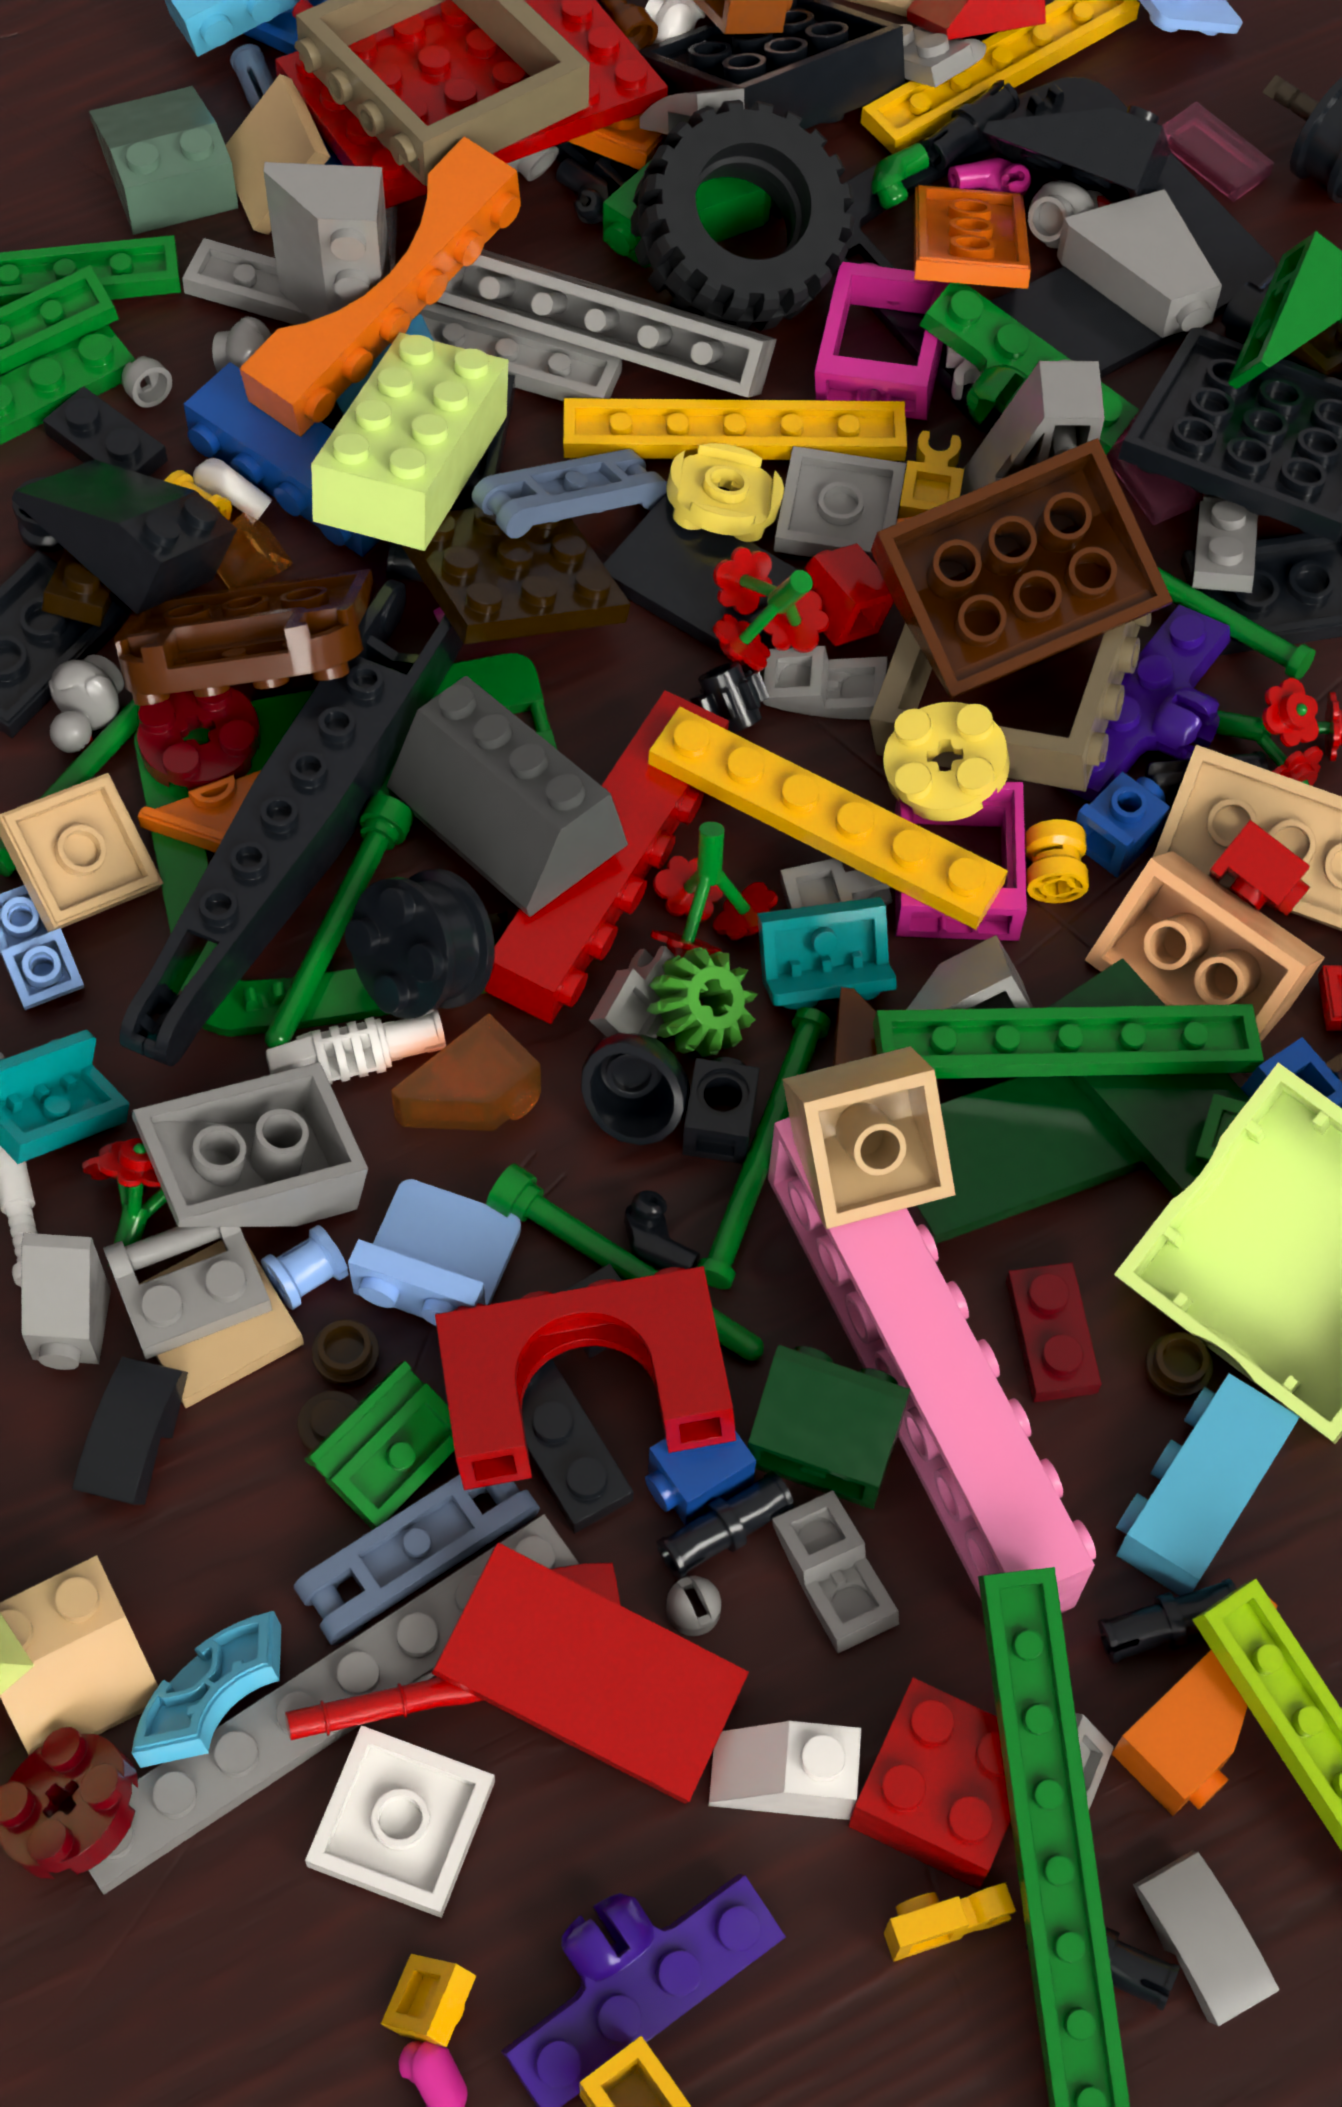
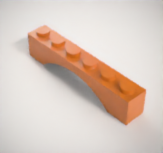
M464 136L428 173L427 200L421 224L407 252L392 271L364 296L340 310L307 323L278 328L239 368L248 401L299 437L314 423L323 421L331 413L340 395L352 383H358L365 378L372 367L373 361L390 343L394 342L400 332L406 334L411 321L427 304L432 305L440 299L448 282L461 268L472 265L480 256L484 244L500 228H506L514 221L521 207L517 170Z

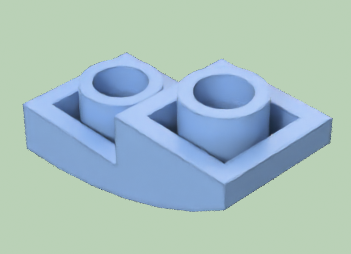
M25 885L1 893L0 954L24 1010L85 988L61 928L49 933L47 932Z

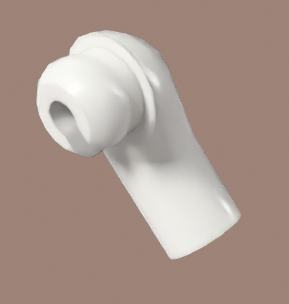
M206 459L193 472L194 484L212 496L218 494L227 498L233 506L255 522L272 501V498L220 459Z

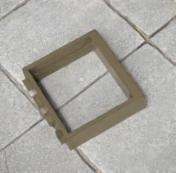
M327 0L296 14L298 40L295 42V49L299 52V59L304 63L305 71L313 73L328 88L332 98L338 104H344L359 119L365 132L371 137L376 136L390 150L396 163L399 166L403 164L424 186H427L428 173L464 136L493 154L589 107L590 63L524 0H452L531 77L429 126L348 46L446 0Z
M1151 613L1104 633L1069 738L999 726L1005 736L1009 753V779L1086 792L1094 766H1099L1100 762H1105L1109 737L1105 731L1109 720L1118 721L1121 715L1125 693L1124 685H1121L1125 673L1133 674L1136 669L1140 652V639L1137 638L1140 626L1149 627ZM906 623L869 718L876 755L884 756L885 746L888 738L894 732V724L897 717L908 709H918L932 670L931 665ZM943 752L932 761L937 762L939 766L951 768L954 760L962 759L963 757L954 754V752Z

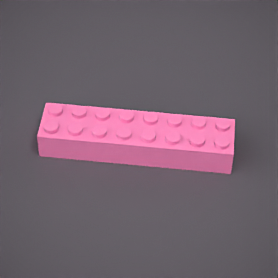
M790 1117L774 1124L768 1181L863 1368L883 1371L894 1377L898 1385L910 1389L898 1437L980 1599L978 1576L1055 1567L1061 1613L1075 1608L1095 1566L1093 1560L1096 1558V1550L1087 1528L1080 1520L1071 1521L1060 1498L1063 1497V1487L1058 1473L1047 1458L1039 1460L1028 1439L1031 1436L1028 1417L1019 1401L1015 1398L1008 1400L997 1380L1000 1376L999 1365L990 1345L986 1340L981 1339L977 1341L966 1321L969 1318V1311L960 1288L954 1281L946 1283L936 1264L939 1258L938 1251L930 1231L924 1224L916 1226L907 1208L826 1229L819 1215L794 1143Z

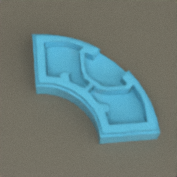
M274 1611L252 1616L216 1633L194 1649L198 1656L190 1661L170 1683L165 1680L160 1683L142 1713L134 1736L132 1755L140 1768L208 1754L212 1736L224 1715L249 1693L265 1685L280 1681L282 1626Z

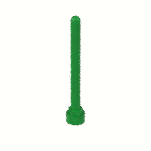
M374 795L370 798L361 815L360 825L362 829L360 834L363 841L265 1034V1043L269 1049L291 1041L345 933L346 927L352 919L355 906L362 893L367 889L385 850H391L395 845L401 844L405 840L414 822V814L400 800L387 795Z
M516 1163L506 1168L489 1193L486 1205L507 1218L512 1213L521 1222L530 1219L602 1267L611 1264L622 1280L651 1276L658 1272L544 1198V1189L536 1185L537 1177ZM712 1307L720 1344L745 1360L754 1361L759 1359L764 1352L762 1339Z

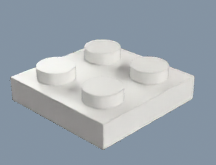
M361 1725L305 1859L308 1868L442 1918L494 1786L495 1776L494 1774Z

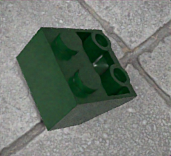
M778 1344L748 1441V1449L756 1459L755 1469L765 1473L773 1471L780 1478L823 1493L834 1491L838 1498L874 1509L898 1439L910 1389L898 1385L894 1377L883 1371L863 1368L858 1372L833 1363V1360L827 1354L815 1348L797 1346L793 1350Z

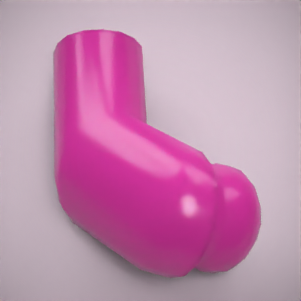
M992 158L950 167L948 170V183L950 188L1021 193L1024 196L1031 184V174L1022 164L1011 163L1003 158Z
M415 2040L408 2043L399 2056V2071L403 2078L415 2083L426 2103L425 2107H465L468 2089L449 2049L428 2041Z

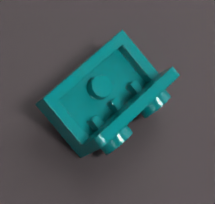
M881 897L757 913L762 981L773 1005L784 1006L789 1009L813 1007L819 1000L839 998L841 987L854 988L864 1000L873 999L880 992L897 988L896 975L889 964L886 905Z
M83 1030L61 1039H55L42 1046L9 1058L0 1059V1146L17 1164L127 1121L130 1103L93 1066L96 1038L89 1030Z

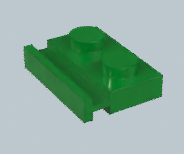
M406 1361L398 1363L304 1458L310 1466H314L326 1479L325 1482L372 1530L386 1522L455 1451L448 1405L427 1383H423L411 1371L412 1367Z

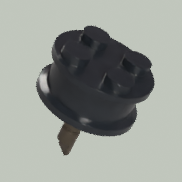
M1275 75L1262 93L1285 108H1291V112L1306 121L1293 148L1290 159L1291 173L1299 179H1307L1312 176L1327 186L1326 193L1328 198L1336 203H1342V77L1318 102L1306 93H1301L1300 89L1278 75Z
M430 869L418 872L408 879L393 877L379 880L370 885L362 893L355 906L352 921L348 923L345 930V941L349 951L352 953L358 976L377 1006L385 1013H390L399 1018L412 1019L428 1015L438 1007L449 1009L467 1005L483 992L489 982L493 969L494 939L500 938L505 932L508 912L504 911L488 915L478 894L463 878L448 870Z

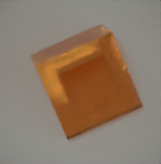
M243 512L232 522L237 531L217 572L228 588L232 589L256 585L284 571L293 562L269 528Z

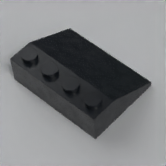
M793 0L791 9L786 12L783 33L724 34L713 22L638 50L668 86L667 96L723 88H744L745 109L750 110L755 101L772 104L774 106L772 113L784 117L789 110L802 118L799 126L804 130L820 123L840 121L844 118L845 113L859 107H864L905 84L903 26L828 0Z

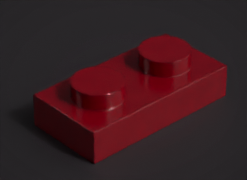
M1073 1262L1009 1271L1006 1285L1033 1403L1098 1394L1102 1383Z

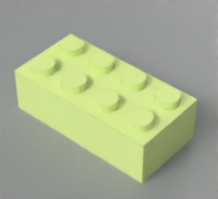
M400 332L311 463L313 522L425 551L507 417L509 360L488 355L478 349H464L432 341L426 336L409 335Z

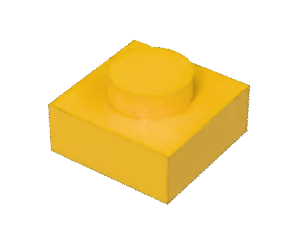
M411 1954L381 2024L401 2036L447 2047L454 2028L463 2015L465 2002L476 1975L456 1963Z

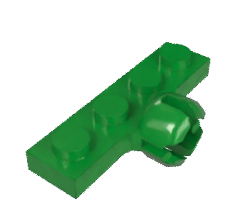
M949 283L926 312L920 323L922 328L971 362L979 370L980 376L972 385L973 387L967 395L969 413L979 426L993 408L1000 413L1004 412L1039 361L1071 360L967 284ZM1101 382L1105 418L1099 441L1107 455L1140 409Z

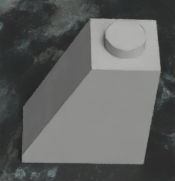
M1165 189L1064 217L1057 251L1060 263L1157 335L1163 338L1183 331L1189 332L1191 328H1202L1204 325L1212 323L1222 284Z

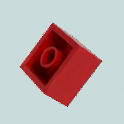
M913 1677L856 1802L848 1827L972 1887L980 1889L1011 1821L997 1716Z

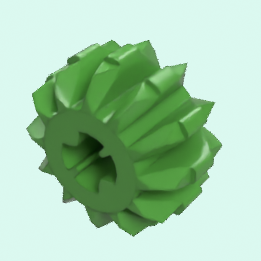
M694 948L686 951L683 957L677 955L666 960L662 965L664 975L653 978L652 982L648 985L660 997V1001L651 1003L646 1011L654 1015L661 1014L664 1021L656 1035L662 1038L675 1035V1052L685 1054L695 1050L697 1055L702 1057L718 1054L721 1047L728 1049L736 1046L742 1040L740 1030L750 1027L751 1023L756 1020L744 1007V1004L752 1002L758 995L750 990L743 991L741 982L745 978L748 969L738 967L730 970L729 953L719 951L709 955L706 948ZM700 999H703V1006H701Z

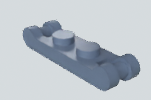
M624 449L487 476L475 486L472 492V500L485 514L496 516L497 526L507 536L519 538L526 534L532 526L538 524L558 522L563 519L592 513H602L606 510L641 504L645 509L652 510L666 494L667 481L657 472H647L645 461L632 449Z
M459 1474L306 1572L296 1581L294 1590L305 1606L313 1605L323 1619L319 1628L331 1645H338L354 1636L367 1622L504 1533L512 1532L527 1524L537 1515L540 1507L528 1490L520 1491L514 1481L464 1490ZM489 1493L497 1506L482 1515L472 1499L480 1494ZM353 1577L362 1593L345 1603L337 1591V1587Z

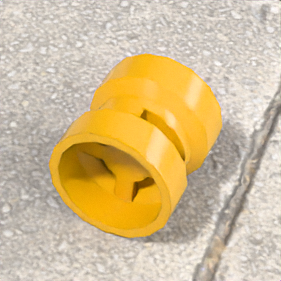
M1052 819L1032 825L1026 831L1025 854L1032 861V865L1027 869L1026 873L1027 892L1035 900L1060 904L1074 901L1087 893L1089 887L1088 869L1081 862V858L1087 850L1086 832L1081 825L1069 820Z

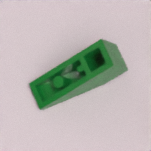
M1317 231L1282 255L1228 381V384L1235 389L1243 386L1335 322L1342 323V250Z

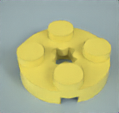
M708 443L699 445L698 452L695 455L684 458V450L674 458L666 485V493L669 502L674 507L673 519L681 527L688 530L704 529L717 534L734 536L744 542H754L761 539L765 528L776 520L784 495L783 481L776 471L772 479L766 471L761 469L763 459L755 453L734 445ZM719 487L727 488V489H730V490H729V491H726V490L720 489Z
M961 702L935 703L920 709H908L901 713L895 720L894 732L888 738L883 758L884 770L892 794L898 801L900 798L903 803L911 806L914 814L932 821L960 820L972 816L983 809L982 801L989 798L996 788L997 793H999L1005 785L1010 766L1005 736L1001 728L993 720L990 710L981 704H965ZM943 752H954V754L963 757L962 759L954 760L951 770L940 771L938 763L932 761Z

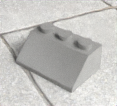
M264 162L263 172L279 291L311 320L336 312L364 296L391 272L382 167Z

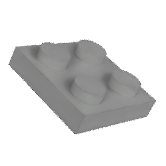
M793 446L775 535L774 551L813 557L823 550L828 549L832 551L857 543L877 565L871 548L878 531L896 524L906 463Z

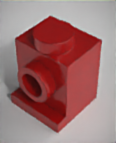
M1252 820L1241 830L1211 867L1209 876L1218 883L1226 873L1231 876L1235 881L1229 888L1239 898L1258 911L1264 904H1267L1274 911L1278 909L1286 916L1289 915L1310 889V886L1302 880L1308 872L1310 865Z

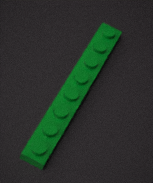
M1055 1567L978 1576L1049 2107H1130Z

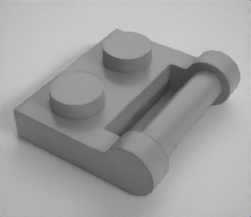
M174 1227L127 1246H124L123 1242L119 1241L103 1247L145 1359L152 1358L272 1311L269 1296L240 1227ZM217 1239H222L226 1252L139 1285L134 1271Z

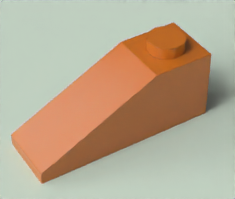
M1271 1600V1602L1277 1609V1605ZM1212 1650L1121 1737L1112 1752V1755L1172 1816L1188 1801L1200 1810L1227 1783L1229 1779L1220 1770L1235 1750L1248 1707Z

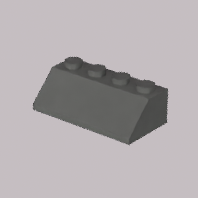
M464 676L417 710L387 784L390 795L406 804L417 819L527 916L531 917L628 845L611 793L468 676Z

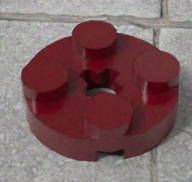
M230 687L228 691L211 697H195L193 691L171 693L170 698L163 702L140 706L137 741L144 766L157 782L169 787V782L177 786H185L188 791L232 775H234L235 779L244 777L252 768L251 759L256 754L257 748L258 750L260 749L261 733L257 713L251 702L240 691ZM199 728L211 730L208 733L209 742L199 745L195 739L183 740L192 730Z
M62 1727L53 1731L46 1738L43 1745L20 1764L8 1783L0 1787V1843L3 1849L26 1871L39 1878L55 1879L49 1872L58 1873L66 1869H70L77 1875L97 1866L117 1848L131 1827L135 1815V1810L129 1805L132 1795V1784L138 1788V1775L133 1764L114 1744L102 1736L80 1734L72 1727ZM73 1794L72 1798L76 1803L74 1809L67 1815L61 1811L57 1812L61 1803Z

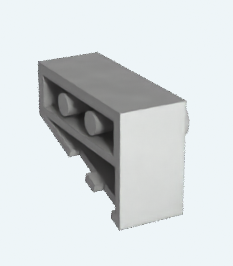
M1039 361L964 467L962 495L1096 438L1100 440L1105 417L1099 361Z

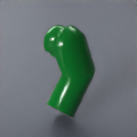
M915 143L884 158L877 164L870 187L872 194L877 193L881 207L889 209L907 200L908 191L903 186L902 180L929 167V157L925 148L920 143Z

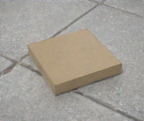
M281 74L278 75L225 145L232 161L236 192L254 231L267 235L271 232L263 172L264 162L324 165L330 158L307 105L295 87L292 78Z
M109 773L0 814V837L48 933L157 890L163 884Z
M218 1241L140 1284L226 1252L223 1241ZM249 1246L248 1248L269 1296L272 1311L156 1356L161 1366L188 1372L181 1400L185 1409L304 1345L301 1332Z

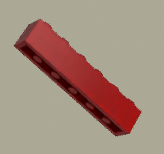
M666 690L663 692L602 784V787L611 793L628 845L531 917L519 909L495 945L493 969L489 982L485 987V992L549 1024H552L563 1005L571 1008L576 1004L588 979V973L585 972L593 958L602 961L606 957L618 932V927L615 926L623 911L631 915L636 910L647 887V881L644 880L652 866L657 869H661L664 866L676 841V836L673 833L680 822L689 825L693 821L703 801L704 792L649 765V750L679 707L728 730L729 720Z

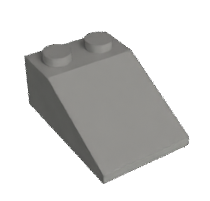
M320 1062L133 1110V1121L177 1227L299 1226L357 1210L368 1167Z

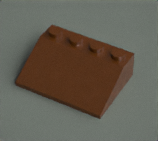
M1098 438L878 531L871 548L872 555L897 609L950 699L1171 605L1173 602Z

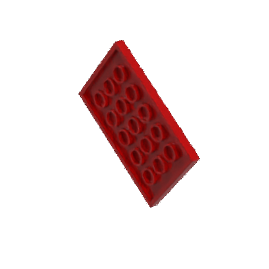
M452 0L439 3L348 46L427 126L531 77ZM524 0L590 63L589 107L493 153V155L507 164L641 114L655 102L667 97L668 86L596 0ZM298 51L275 59L277 77L281 74L292 78L295 87L307 105L319 134L342 165L382 167L385 209L427 194V186H424L403 164L399 166L394 160L391 151L376 136H369L363 129L359 119L344 104H338L332 98L328 88L313 73L305 71L304 63L299 59Z

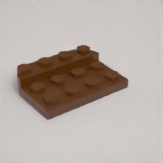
M371 569L182 595L138 615L133 612L114 638L125 688L132 692L135 705L146 706L169 699L171 693L193 691L195 697H211L228 691L230 685L252 682L253 687L256 689H269L286 684L290 680L289 677L312 673L313 679L318 681L343 677L350 672L348 661L363 651L359 624L375 593Z

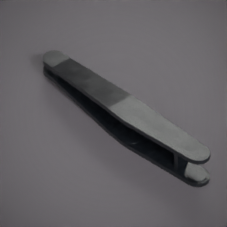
M390 579L383 585L359 624L363 651L348 661L350 672L343 677L318 683L256 777L153 968L126 1010L119 1038L122 1047L167 1066H174L178 1063L202 1026L336 861L359 826L360 817L370 798L378 794L395 765L417 710L433 699L463 646V642L446 615L443 616L420 655L398 653L386 645L404 612L406 587L403 583ZM207 942L216 943L217 946L185 986L181 994L177 995Z

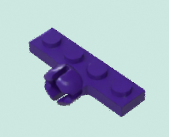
M1179 604L1140 652L1134 673L1124 674L1121 685H1124L1125 693L1121 715L1118 721L1109 720L1105 731L1109 737L1105 762H1100L1099 766H1094L1086 792L1066 788L1061 789L1092 802L1122 771L1126 774L1137 759L1147 751H1159L1175 759L1191 758L1195 748L1189 745L1193 742L1199 746L1209 747L1220 723L1217 713L1219 703L1216 698L1193 688L1231 641L1230 626Z
M736 1875L672 1924L663 1928H658L651 1922L636 1898L621 1893L605 1898L595 1904L593 1910L614 1941L612 1944H609L591 1918L585 1922L580 1915L570 1924L562 1935L561 1946L579 1974L581 1987L574 1997L501 2050L537 2107H562L580 2093V2081L640 2036L648 2042L786 1938L746 1875Z

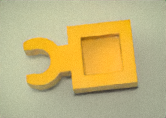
M923 430L917 443L916 461L907 460L898 519L916 516L960 497L964 469L955 468L958 464L961 449V439L959 436L952 435L950 447L947 450L936 451L929 446L930 431Z
M1006 1883L988 1887L962 1899L957 1896L939 1902L937 1893H927L897 1905L895 1908L898 1916L889 1920L884 1936L894 1962L960 1940L964 1934L1011 1920L1010 1914L1015 1913L1016 1909Z

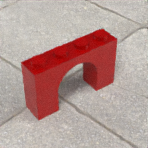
M704 1266L690 1269L670 1267L662 1269L651 1276L624 1281L603 1279L593 1282L585 1288L557 1293L537 1291L526 1294L518 1300L490 1305L477 1303L473 1308L460 1306L451 1312L435 1314L455 1456L464 1490L532 1478L522 1416L524 1393L531 1378L541 1366L553 1357L579 1347L600 1346L612 1348L631 1356L646 1369L656 1388L668 1453L736 1441L733 1405Z

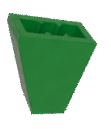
M650 161L603 202V241L617 254L627 256L638 264L634 249L641 237H635L631 234V216L637 207L633 202L637 186ZM720 177L710 179L699 185L696 190V207L703 227L717 243L766 224L770 220L771 197L762 188L746 180Z

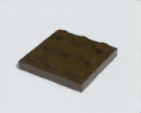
M479 507L448 512L425 551L401 545L463 644L626 623L631 603L571 518L558 522L534 525L523 536L510 538L497 526L495 515H487Z

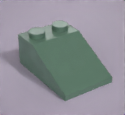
M193 86L89 111L91 122L133 235L238 209L231 158L215 119Z

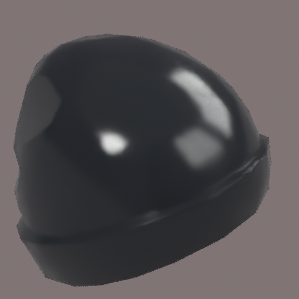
M616 1033L601 1039L589 1052L582 1066L581 1091L585 1105L600 1128L618 1141L637 1145L659 1142L675 1130L687 1111L690 1096L687 1074L678 1058L656 1038L636 1033Z

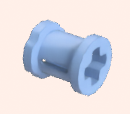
M316 1225L309 1230L308 1239L277 1258L269 1254L261 1259L266 1276L278 1296L291 1310L301 1305L302 1296L334 1277L337 1280H342L349 1275L347 1264L341 1252L320 1225Z

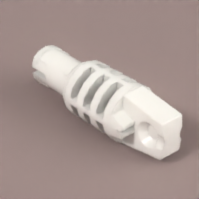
M435 1010L428 1015L412 1019L382 1023L380 1018L374 1020V1017L365 1018L364 1022L357 1024L356 1021L348 1022L345 1027L331 1026L328 1031L320 1032V1029L297 1036L295 1041L267 1049L266 1059L270 1075L320 1062L330 1085H332V1081L341 1079L344 1082L351 1080L350 1077L357 1075L361 1078L369 1076V1072L376 1071L377 1074L386 1072V1068L392 1067V1061L400 1060L404 1057L447 1048L439 1012Z

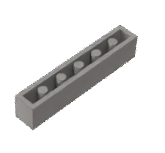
M484 249L472 265L463 266L448 282L443 295L437 301L747 398L762 394L777 340Z

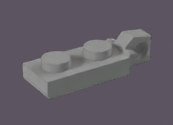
M1203 495V501H1200L1192 588L1252 593L1258 515L1249 512L1243 506L1217 496Z

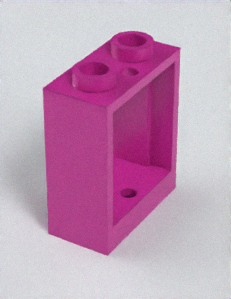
M842 262L838 269L815 368L816 400L905 401L906 418L927 420L943 347L942 341L925 330L917 366L838 355L850 304L926 314L949 285V282L914 280V271L881 267L873 263Z
M1006 782L999 793H997L996 788L989 798L982 801L983 809L972 816L955 821L924 819L914 814L912 807L903 803L900 798L899 801H896L895 814L914 824L1001 827L1002 868L1008 870L1005 884L977 930L895 889L896 936L987 940L997 935L999 940L1019 941L1027 911L1023 782Z

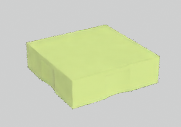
M1277 1063L1222 1134L1211 1159L1200 1175L1183 1192L1170 1201L1114 1275L1334 1444L1342 1436V1108L1283 1065Z

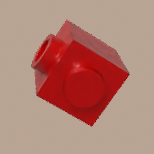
M857 543L832 551L828 549L823 550L813 556L807 563L804 571L812 578L813 586L811 591L819 594L822 600L823 607L821 611L828 615L830 623L828 628L823 631L834 646H839L878 633L894 602L878 566Z

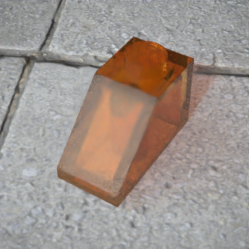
M488 1013L391 1090L394 1118L402 1127L494 1131L509 1118L513 1121L522 1118L535 1106L541 1093L540 1063Z

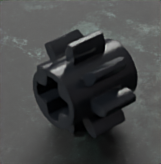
M733 661L715 667L699 676L698 681L702 688L700 689L701 694L690 698L691 703L729 720L728 731L735 733L761 720L762 715L759 711L761 705L759 702L770 698L760 671L752 673L751 670H747L744 672L740 662Z

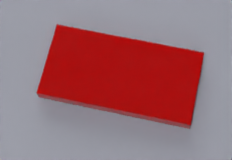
M498 1542L431 1673L686 1804L692 1798L749 1671Z

